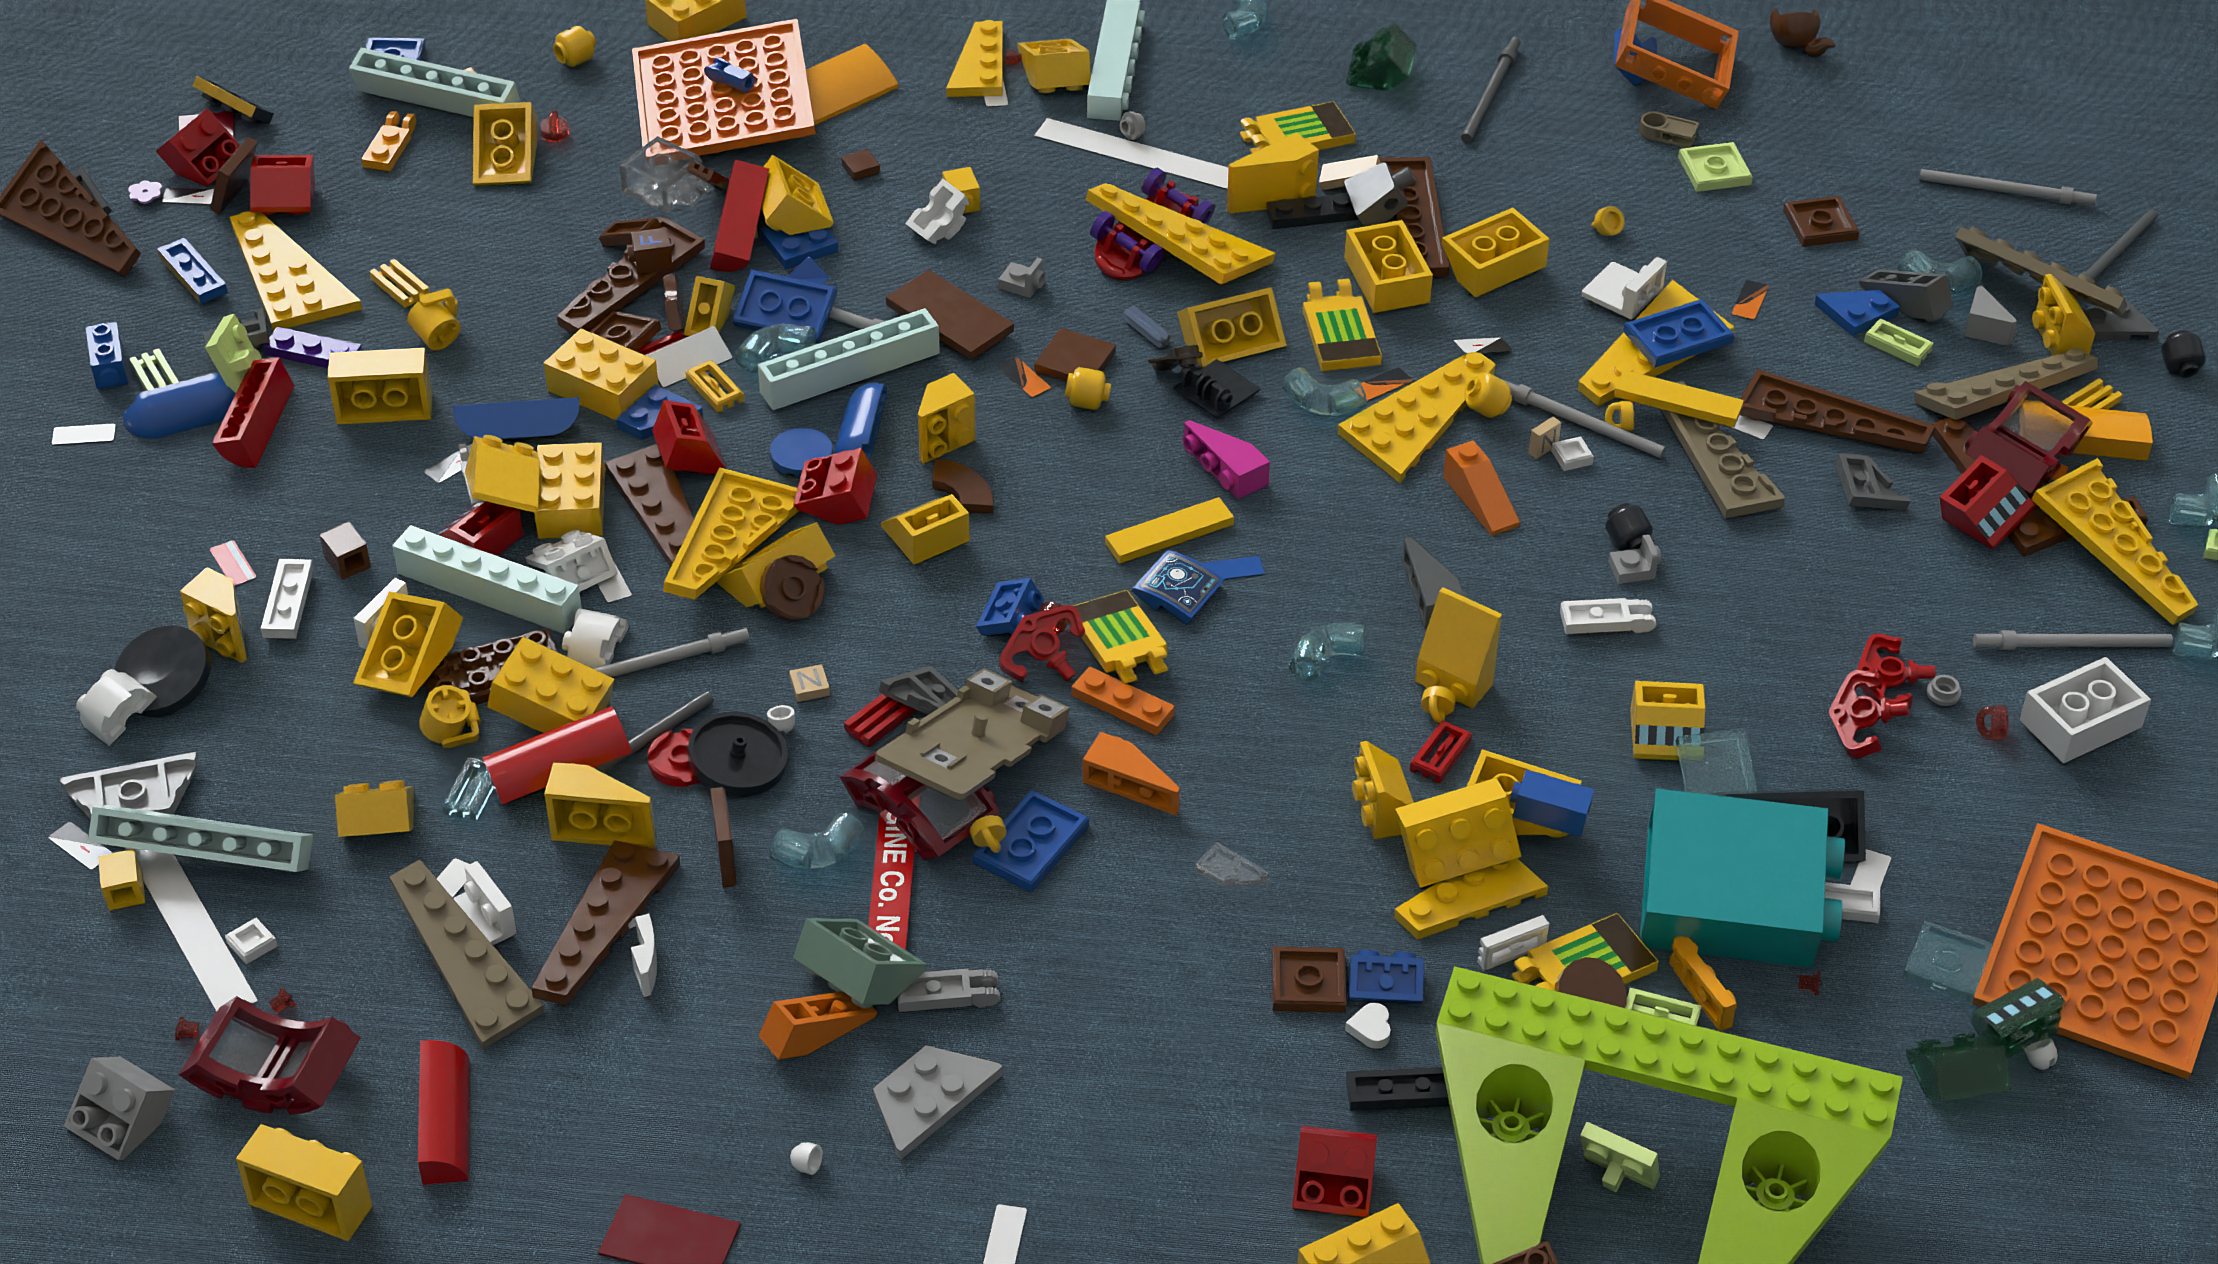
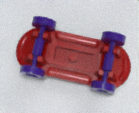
M1158 167L1149 173L1142 186V192L1149 196L1146 200L1192 219L1199 220L1204 224L1209 222L1215 211L1213 203L1204 200L1199 205V198L1196 196L1190 197L1177 191L1175 183L1171 180L1167 183V186H1164L1166 172ZM1108 211L1102 212L1096 218L1090 230V236L1098 240L1094 251L1095 262L1098 268L1105 275L1120 280L1134 279L1144 273L1149 274L1154 271L1168 251L1120 221L1113 226L1115 216Z

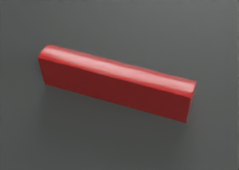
M739 160L734 161L709 269L731 272L740 270L749 263L769 168Z
M279 357L254 360L212 442L217 452L235 465L246 468L257 467L295 386Z
M611 706L482 757L497 797L501 804H505L545 788L554 762L588 765L595 768L630 754L632 750L618 716Z
M440 1040L420 1041L418 1166L423 1185L469 1181L470 1059L461 1047Z

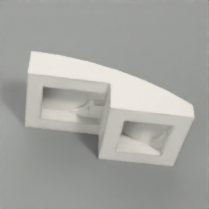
M649 914L635 917L640 945L631 947L633 968L643 997L651 995L657 974V954L653 926Z

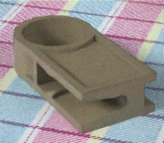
M1652 111L1641 116L1639 132L1647 139L1691 148L1698 134L1700 122Z

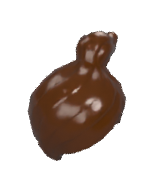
M1777 8L1772 11L1770 15L1771 32L1775 40L1781 45L1791 48L1802 47L1809 56L1813 57L1821 56L1827 49L1835 47V43L1827 37L1816 39L1820 28V17L1816 9H1813L1812 13L1795 12L1783 15L1778 13Z

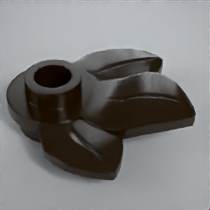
M1198 345L1174 348L1175 356L1150 359L1148 363L1152 364L1153 369L1157 371L1172 370L1178 365L1184 367L1185 365L1198 364L1197 360L1203 357V353L1199 352Z

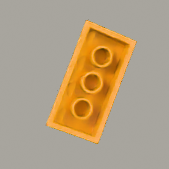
M867 44L860 45L806 69L815 125L898 88V82L889 68Z
M2023 401L2019 407L2020 436L2047 451H2051L2073 423L2069 418L2040 402ZM2069 406L2093 422L2073 453L2148 460L2153 441L2151 426L2146 413Z

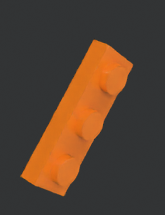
M1090 666L1071 686V696L1156 736L1175 715L1174 705L1127 683L1124 684L1122 681Z

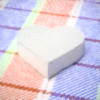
M1369 1003L1346 1022L1345 1031L1370 1048H1383L1390 1040L1389 1012L1385 1006L1379 1003Z

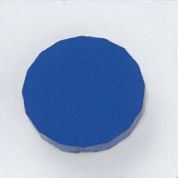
M811 428L787 430L779 434L772 441L770 447V459L773 467L779 473L786 476L787 473L795 474V478L801 477L805 461L816 457L821 458L833 455V446L830 439L824 433Z

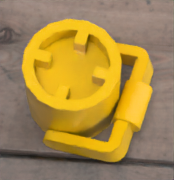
M443 289L421 296L420 301L409 311L407 316L408 325L430 349L440 350L446 348L459 335L461 325L456 319L458 316L457 299L454 298L450 289Z
M442 685L434 688L429 693L419 719L420 729L424 736L433 742L442 743L443 748H452L472 743L479 739L478 725L481 723L476 704L471 702L469 693L466 690L452 685ZM467 722L472 732L461 735Z

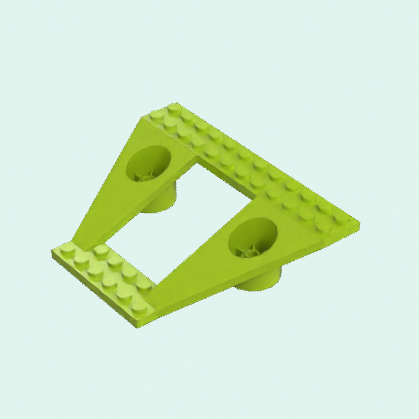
M1454 966L1435 1031L1480 1264H1493L1540 1244L1584 1069L1735 1107L1698 1264H1793L1889 1146L1903 1079L1902 1076ZM1493 1117L1494 1120H1488L1487 1118ZM1537 1127L1541 1132L1531 1131V1129ZM1754 1183L1757 1188L1750 1187L1747 1185ZM1800 1195L1804 1200L1797 1199L1795 1196Z

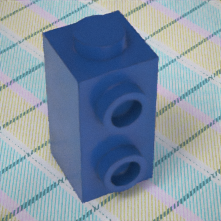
M117 322L85 327L90 364L96 388L102 389L128 384L123 346Z
M1526 770L1522 783L1515 781L1512 789L1510 802L1516 803L1513 818L1581 837L1595 789Z

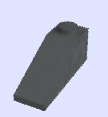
M1878 269L1859 281L1860 287L1867 291L1881 290L1900 306L1899 310L1911 318L1925 319L1926 322L1940 320L1943 314L1954 308L1946 274Z
M1411 537L1404 538L1402 563L1424 629H1427L1438 593L1442 587L1468 598V594L1466 591L1461 590L1458 578Z

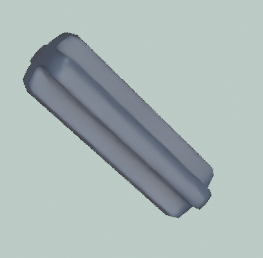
M1131 306L1124 311V320L1158 348L1163 349L1166 345L1170 344L1171 335L1136 306Z

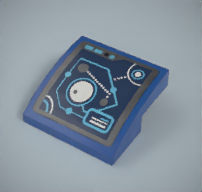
M1167 550L1133 587L1131 592L1156 612L1163 606L1187 625L1220 588L1225 579L1198 561L1183 554Z

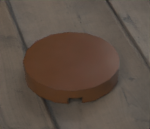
M787 555L775 559L765 568L761 576L760 592L764 604L772 614L782 620L797 621L809 617L819 609L824 599L825 585L814 563L803 556Z
M1585 957L1574 960L1562 970L1555 982V991L1622 1008H1625L1627 1003L1626 987L1622 977L1612 965L1598 958Z

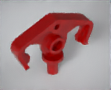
M1064 605L1024 616L1000 656V669L1023 683L1027 670L1023 665H1015L1012 657L1015 654L1027 651L1037 660L1049 661L1046 664L1048 670L1051 668L1057 670L1066 682L1075 676L1076 672L1067 663V652L1063 650L1059 653L1060 640L1054 632V628L1059 620L1066 619L1070 622L1069 631L1074 636H1078V638L1083 637L1085 628L1078 610L1074 606Z
M1884 634L1871 635L1867 640L1857 666V670L1879 673L1883 681L1881 689H1869L1865 685L1860 686L1866 696L1871 697L1879 705H1881V698H1886L1884 693L1888 687L1900 686L1906 680L1909 685H1914V682H1917L1918 679L1935 678L1934 665L1918 666L1917 663H1913V660H1908L1907 667H1905L1903 661L1899 658L1892 656L1880 658L1877 653L1879 649L1899 654L1902 645L1901 637L1896 638ZM1907 693L1906 695L1899 694L1895 699H1886L1891 701V703L1908 702L1909 709H1911L1913 696Z
M1862 670L1852 671L1846 676L1829 709L1831 721L1849 757L1856 759L1882 750L1877 736L1867 737L1861 743L1855 742L1854 738L1859 729L1873 726L1880 718H1882L1883 723H1889V720L1893 719V717L1910 715L1908 702L1891 703L1886 698H1881V705H1879L1869 696L1857 697L1855 690L1858 686L1865 685L1869 689H1881L1883 686L1879 673Z

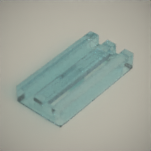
M467 758L442 806L445 815L450 816L452 812H456V816L459 818H464L466 814L469 815L470 820L477 821L494 788L482 759ZM475 767H478L479 769L468 785V790L462 802L457 803Z

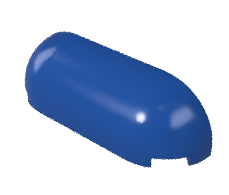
M220 373L208 374L138 394L135 397L136 401L127 411L124 410L123 422L126 429L135 436L141 438L164 437L223 421L236 393L225 384Z
M879 382L868 383L852 393L846 405L834 454L862 448L869 462L871 461L888 394L887 385L880 384Z
M579 397L453 405V416L457 426L464 434L473 439L474 436L483 438L484 435H492L502 440L556 436L567 431L574 424L579 414Z

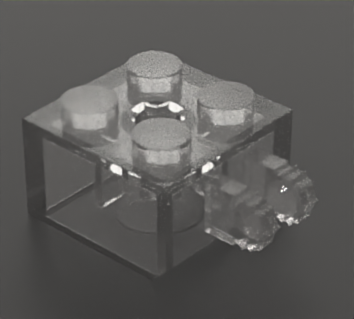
M659 136L619 164L622 193L666 214L680 203L690 207L696 205L699 200L697 196L706 197L710 189L704 180L694 176L687 170L691 161L703 166L700 157Z

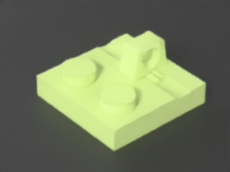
M235 314L223 317L205 347L225 384L235 393L247 369L251 367L252 362L262 359L260 353L251 344L246 328L243 324L239 323Z
M1586 1122L1580 1134L1584 1159L1606 1168L1602 1178L1603 1187L1617 1192L1624 1177L1654 1190L1660 1177L1658 1153Z

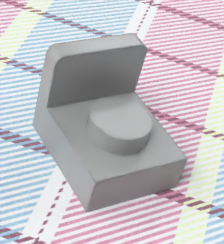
M1037 257L1030 267L1011 262L999 277L998 288L1031 298L1038 288L1043 287L1046 280V272L1043 271V259Z
M1643 535L1640 548L1610 552L1608 563L1618 584L1655 579L1657 565L1661 564V552L1657 545L1654 546L1650 535Z

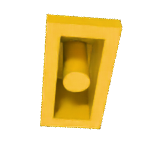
M696 276L684 335L692 336L715 326L719 333L730 314L735 285L725 281Z

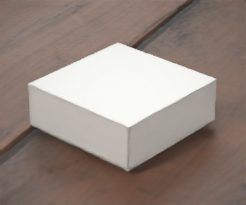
M1582 437L1552 443L1551 452L1563 471L1593 465L1594 456Z
M257 918L225 935L227 944L246 965L277 947L276 938Z

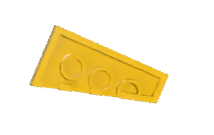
M985 20L974 23L946 87V97L1003 96V21Z
M1515 858L1432 885L1395 908L1394 919L1418 940L1456 927L1459 921L1469 917L1479 919L1488 916L1489 911L1504 905L1507 909L1520 905L1521 899L1534 896L1536 899L1546 896L1548 885L1519 859Z

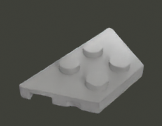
M196 752L62 777L60 779L63 791L90 819L92 808L103 805L174 815L199 763Z
M924 1046L873 1088V1098L878 1111L882 1113L884 1126L887 1133H890L897 1157L902 1160L1003 1076V1066L996 1062Z

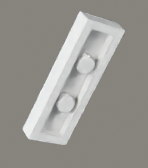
M279 559L261 625L263 638L296 639L314 570L312 560Z

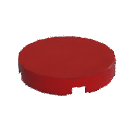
M681 729V733L674 734L672 731L663 733L649 747L648 767L653 777L661 783L673 787H685L701 782L691 771L687 760V749L692 729Z

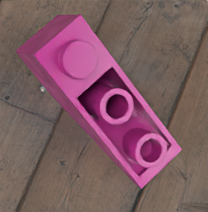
M1190 420L1184 422L1182 442L1185 450L1202 463L1204 469L1211 472L1220 481L1223 488L1229 490L1237 499L1269 485L1270 461L1251 443Z

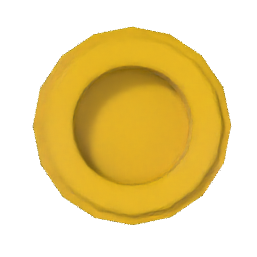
M1614 206L1604 207L1598 210L1591 226L1597 229L1603 236L1617 235L1622 231L1625 224L1623 213Z
M1620 401L1610 404L1605 412V422L1632 432L1634 430L1633 402ZM1615 410H1619L1620 424L1613 422Z
M1428 687L1423 692L1421 706L1425 712L1431 714L1432 719L1436 723L1440 724L1442 720H1445L1446 715L1453 712L1456 697L1446 687Z
M989 815L976 820L970 827V834L974 844L979 847L989 846L994 853L1000 852L1001 846L999 842L1007 833L1002 818Z

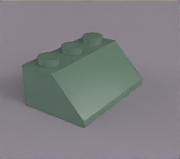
M806 918L793 956L795 960L805 966L806 972L824 978L828 981L830 988L839 992H845L852 997L851 1001L854 1004L864 1008H871L872 1005L890 1004L926 971L928 965L858 919Z

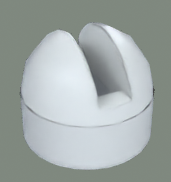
M781 705L773 707L767 712L768 722L776 727L779 732L784 731L787 734L795 726V713L792 707Z
M2052 1039L2040 1040L2027 1046L2024 1050L2029 1062L2037 1069L2046 1070L2049 1066L2056 1064L2058 1054Z
M809 1142L801 1143L791 1151V1164L796 1170L813 1175L821 1165L823 1151L820 1145Z

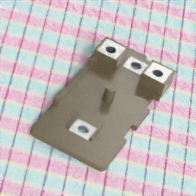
M983 668L966 679V684L958 690L957 697L923 719L918 720L914 718L907 722L905 733L877 750L875 760L950 797L962 800L994 779L996 769L1002 765L1011 767L1030 754L1031 745L1039 740L1046 743L1065 730L1070 707L1044 695H1039L1038 697L1013 686L1011 680Z

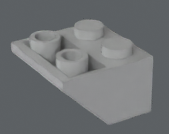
M120 1056L91 1058L64 1127L115 1159L124 1160L161 1125L175 1089Z

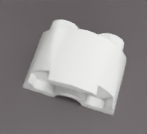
M942 179L931 190L929 204L923 209H916L905 223L934 244H936V240L944 237L948 240L951 239L961 229L966 221V217L963 216L965 205H969L965 194Z
M578 609L572 632L567 631L564 635L562 649L568 651V658L592 669L609 665L614 657L616 643L622 642L629 628L626 619L615 615Z
M110 669L102 674L100 680L91 687L87 694L82 695L78 699L76 709L80 712V720L83 726L110 746L126 730L125 723L128 717L133 713L141 714L157 696L126 673H118L116 670Z

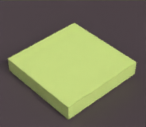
M1734 142L1679 149L1678 158L1696 192L1752 184L1753 177Z

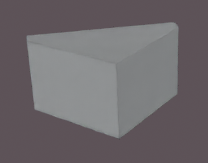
M1983 286L1977 287L1964 336L2006 346L2011 345L2017 320Z

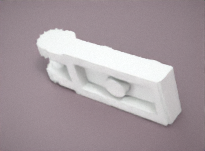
M1626 598L1563 601L1560 606L1565 634L1631 630L1635 633H1646L1653 630L1656 626L1655 617L1651 615V611H1653L1652 605L1647 599L1626 600Z

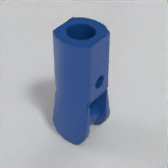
M716 57L712 66L708 65L704 68L705 75L710 80L726 84L745 93L755 83V77L751 72L734 66L721 57Z

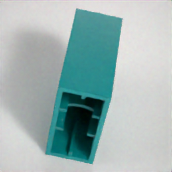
M1656 788L1648 822L1640 940L1647 948L1674 951L1672 950L1674 938H1677V936L1690 937L1693 943H1696L1699 947L1697 954L1812 968L1820 941L1838 942L1842 921V900L1824 898L1825 879L1839 881L1841 878L1845 851L1844 838L1827 836L1828 808Z

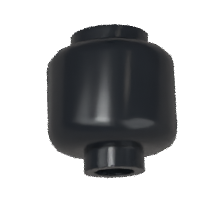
M2187 330L2171 333L2162 344V356L2165 366L2171 374H2180L2184 378L2194 376L2206 362L2201 339L2198 335Z
M1629 503L1621 504L1612 509L1608 514L1605 529L1614 545L1620 551L1638 549L1641 547L1643 535L1652 536L1653 526L1639 506L1630 505Z

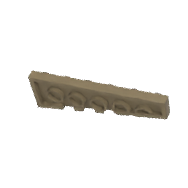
M1960 226L1955 238L1964 253L1995 266L2001 261L2011 272L2020 276L2025 271L2029 272V276L2040 284H2043L2045 274H2052L2076 298L2123 316L2128 305L2125 298L2122 297L2123 293L2110 286H2107L2106 289L2095 285L2096 282L2088 276L2079 274L2078 277L2067 273L2068 269L2058 263L2052 262L2051 265L2041 262V257L2033 252L2025 250L2024 253H2020L2013 249L2014 246L2003 239L1998 238L1995 242L1986 238L1987 234L1980 229L1971 227L1968 230Z
M2070 349L2058 355L1946 384L1939 382L1930 383L1927 385V389L1914 392L1915 404L1958 420L2008 402V396L2016 385L2021 386L2024 381L2041 390L2098 369V358L2086 354L2082 349Z
M1683 381L1676 382L1678 384L1686 385ZM1661 409L1725 519L1784 507V495L1764 473L1759 474L1753 467L1754 461L1748 454L1743 455L1737 449V442L1731 435L1727 436L1719 428L1720 424Z
M420 859L389 877L393 891L408 918L415 925L418 936L428 948L433 958V963L443 975L448 990L453 999L455 998L463 1012V1017L483 1050L544 1013V1007L540 1000L533 998L529 987Z

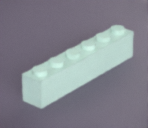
M1107 0L1087 94V118L1121 121L1123 110H1128L1129 93L1132 91V76L1135 75L1142 27H1144L1145 10H1140V0Z
M360 48L349 67L357 91L474 117V105L521 103L516 84L513 81L366 48Z
M924 308L758 364L760 393L771 409L776 410L940 354L939 325Z
M410 525L392 545L397 574L565 634L574 624L577 610L582 609L579 585Z
M110 805L94 806L92 808L88 842L293 872L309 869L313 840L312 834Z

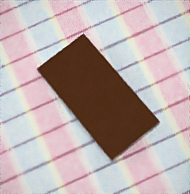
M929 269L886 296V305L902 316L926 308L939 325V340L970 360L1014 332L1013 322Z
M549 628L531 631L528 634L500 639L493 643L469 647L447 654L424 682L428 695L436 687L452 685L466 690L469 693L471 702H474L476 705L488 702L492 681L522 637L557 652Z

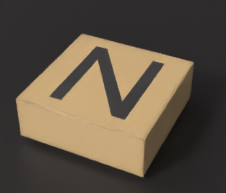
M1552 417L1531 430L1529 454L1538 459L1552 449V443L1559 442L1561 422L1558 419Z
M822 664L789 671L790 681L797 702L830 696V687Z

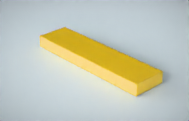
M1627 370L1622 371L1614 391V397L1734 428L1744 402L1742 399Z
M1220 497L1106 535L1105 544L1118 563L1121 564L1234 525V516Z

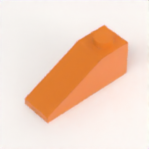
M1472 440L1446 449L1443 478L1491 536L1519 527L1520 521L1490 459L1475 441Z
M1100 732L1083 758V783L1177 816L1180 805V787L1133 743Z
M845 992L774 1001L758 1037L778 1060L804 1056L874 1019L877 1011L873 1007L864 1008L854 1004L851 1001L852 997Z

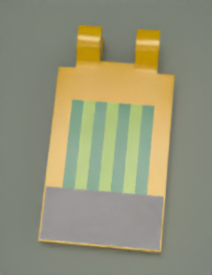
M1334 101L1257 116L1255 121L1252 118L1241 120L1243 128L1248 129L1247 131L1240 132L1241 138L1244 142L1252 141L1255 146H1258L1251 148V153L1296 132L1319 150L1355 143L1356 133Z
M1337 279L1339 291H1336V296L1323 297L1320 281L1309 282L1310 294H1307L1308 302H1303L1302 312L1321 371L1381 365L1382 355L1362 296L1353 297L1350 279Z
M1128 590L1074 605L1080 614L1085 628V633L1081 638L1106 673L1116 670L1121 681L1126 684L1137 680V676L1132 668L1144 661H1147L1154 674L1168 671V667L1163 661V658L1167 657V643Z
M1616 913L1528 950L1527 956L1514 961V966L1519 971L1512 973V978L1516 982L1529 984L1531 981L1541 977L1544 982L1536 986L1555 991V982L1566 966L1574 960L1590 957L1601 959L1612 965L1622 977L1625 985L1657 971L1659 961L1622 917Z

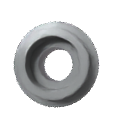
M1133 111L1125 112L1120 121V130L1128 140H1136L1145 132V120L1139 113Z
M1949 675L1936 676L1928 684L1926 691L1931 701L1943 706L1956 704L1961 696L1959 682Z

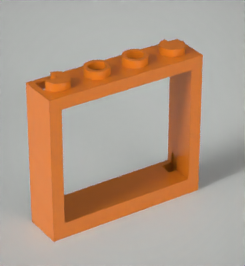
M1631 0L1625 12L1615 66L1714 109H1718L1730 89L1739 31L1668 0H1644L1646 1L1645 6L1640 5L1641 0ZM1637 20L1718 54L1714 79L1633 45ZM1723 35L1730 37L1727 41L1721 40ZM1630 51L1637 53L1636 56L1630 55Z

